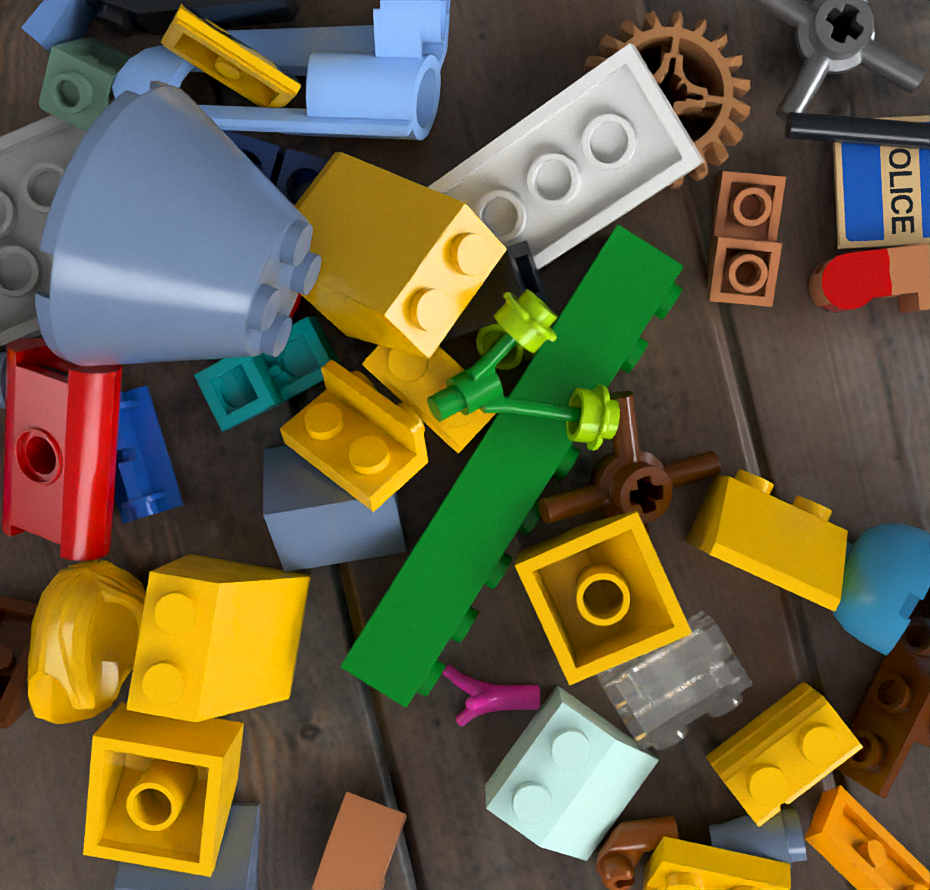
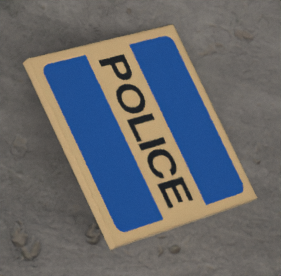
M930 115L873 118L930 123ZM833 142L838 250L898 247L930 243V150Z

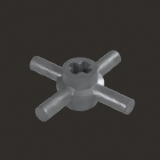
M747 0L796 28L795 42L803 65L775 113L784 122H786L789 112H806L827 74L845 73L861 65L911 94L918 87L926 73V70L874 41L875 23L872 10L867 4L869 0H815L811 4L804 0ZM833 28L839 32L836 41L830 37Z

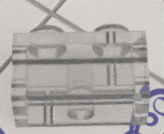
M704 611L687 620L692 631L691 635L596 674L604 691L641 752L652 745L656 750H664L675 745L687 735L688 729L685 725L705 713L714 718L730 712L742 702L743 697L740 692L752 686L750 678L733 653L718 625Z

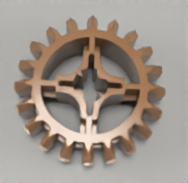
M654 10L647 13L643 20L642 32L631 20L627 19L621 23L618 30L619 40L610 35H605L601 38L598 49L602 57L589 56L585 62L584 71L587 74L629 43L635 45L643 59L659 57V63L653 77L659 86H661L665 79L664 93L670 96L669 102L674 101L672 108L681 123L693 124L696 119L709 121L705 134L693 142L705 162L690 171L688 175L695 181H699L708 174L707 162L718 167L721 166L729 157L724 145L735 146L743 137L742 130L735 123L745 121L750 115L751 106L738 100V98L744 96L749 91L751 80L731 76L743 64L742 55H731L724 58L720 52L728 42L727 33L717 35L712 42L708 41L703 37L707 29L705 18L697 20L691 31L682 28L684 19L680 10L672 13L666 27L661 26L659 17ZM683 64L690 67L700 77L706 88L693 85L686 79L683 72ZM684 176L670 184L669 187L671 189L679 188L683 183Z

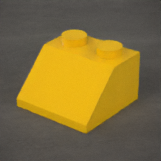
M738 469L735 478L724 475L714 476L685 542L709 555L835 612L842 594L848 531L828 522L832 510L796 495L792 505L770 495L774 487L773 483L741 469Z
M637 510L574 527L521 550L517 554L516 570L569 686L692 634Z
M121 702L92 737L83 855L211 877L215 869L238 781L244 723L218 718L199 722L179 720L126 710L127 703Z

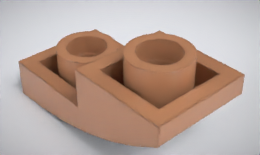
M718 170L709 252L708 301L773 306L782 243L777 241L786 177Z
M346 791L312 890H383L386 881L384 877L405 823L406 814Z

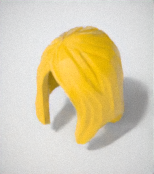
M103 559L79 562L59 570L42 592L31 625L28 658V698L35 717L55 724L74 723L95 717L110 708L117 699L123 682L134 666L146 591L142 582L125 569H121Z

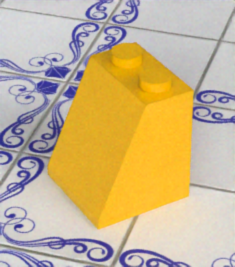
M335 152L295 204V207L307 218L309 224L313 226L310 251L321 255L322 258L320 272L313 289L308 295H301L346 336L428 359L507 250L466 203L343 152Z
M195 554L185 555L150 571L126 710L199 722L289 699L311 575L291 571L284 572V570Z

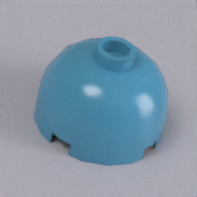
M882 523L867 528L856 539L854 544L847 542L841 600L836 611H832V613L845 631L860 642L886 656L895 647L911 620L908 618L919 599L923 600L930 588V533L904 523Z

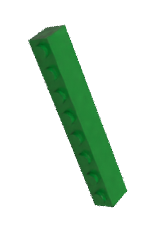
M617 224L551 329L556 333V340L554 342L546 340L542 344L508 397L568 406L575 389L592 390L593 388L596 389L599 384L608 388L619 369L629 374L649 343L640 335L654 315L663 320L682 292L683 288L674 283L684 266ZM506 412L496 415L348 651L340 666L342 669L407 708L416 692L427 697L445 667V664L437 660L450 638L457 643H461L479 613L477 609L471 606L483 585L493 590L507 571L513 557L505 553V550L517 531L527 536L541 517L538 498L550 478L553 477L561 482L575 463L581 450L572 445L574 441L568 439L566 421Z

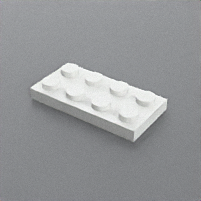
M629 43L427 188L466 203L505 247L527 240L537 270H539L705 161L637 48Z

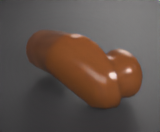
M674 816L624 821L614 828L598 852L596 860V870L601 875L602 883L608 890H628L635 882L634 869L644 852L655 851L663 836L679 839Z

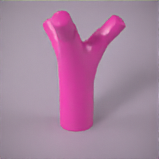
M450 664L446 665L442 672L453 684L471 696L465 702V710L455 718L460 726H464L472 719L490 712L539 710L540 708L539 685H498L487 683L463 675Z

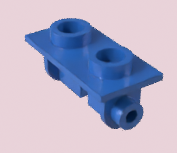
M148 385L126 392L121 391L114 497L123 524L184 505Z

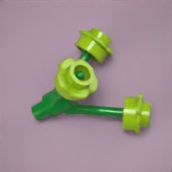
M528 289L519 298L511 292H505L503 297L506 299V302L494 314V318L498 323L481 328L477 335L476 345L481 358L472 367L447 379L446 388L427 397L431 413L439 422L459 411L463 415H468L478 409L483 413L506 412L566 421L567 437L570 441L587 443L589 450H597L603 443V439H612L615 436L620 419L619 403L617 400L610 399L606 386L599 384L596 389L593 388L592 390L575 389L568 406L504 397L502 385L495 372V368L501 370L513 369L522 360L528 361L532 359L536 351L546 340L554 342L557 336L550 325L558 318L542 300Z

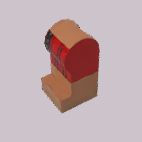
M930 243L845 253L823 261L813 269L809 277L808 292L810 298L818 308L831 313L853 310L863 307L871 300L898 297L900 314L930 310Z

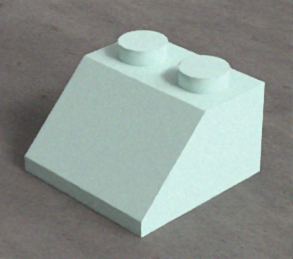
M556 685L485 784L486 809L539 847L587 861L655 767L659 758Z

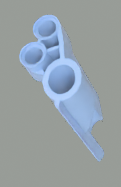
M380 0V9H373L374 25L227 30L226 32L294 76H307V109L198 106L221 130L279 132L286 135L422 141L428 136L438 110L441 88L440 70L448 47L451 0ZM163 45L147 48L130 58L117 73L112 85L114 99L126 90L142 95L151 90L149 88L150 81H160L180 88L183 79L189 72L204 71Z

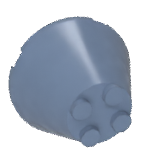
M150 81L149 88L151 90L142 95L126 90L103 110L82 138L63 173L48 212L39 250L54 256L50 278V293L47 294L42 291L35 293L37 320L46 345L59 358L80 366L254 357L262 353L272 357L279 356L286 346L291 333L292 318L289 315L299 293L308 295L311 292L320 272L321 255L310 251L313 226L309 224L307 218L183 90L160 81Z

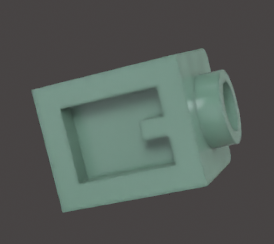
M91 36L52 46L39 98V107L87 132L97 117L110 104L111 98L114 97L112 85L115 77L132 56Z

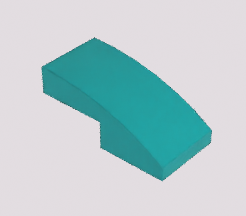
M307 316L292 325L289 339L279 356L272 357L262 353L254 357L224 358L195 374L194 377L223 432L324 383L321 367L331 359L338 364L340 362L317 317Z

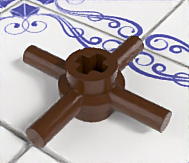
M613 392L609 394L610 399L617 400L620 407L618 429L612 438L614 452L605 455L598 461L591 475V485L539 499V512L543 521L549 524L598 509L608 518L637 510L650 538L648 523L658 519L667 510L672 499V488L719 475L721 470L720 461L713 451L662 464L653 454L639 448L633 392Z

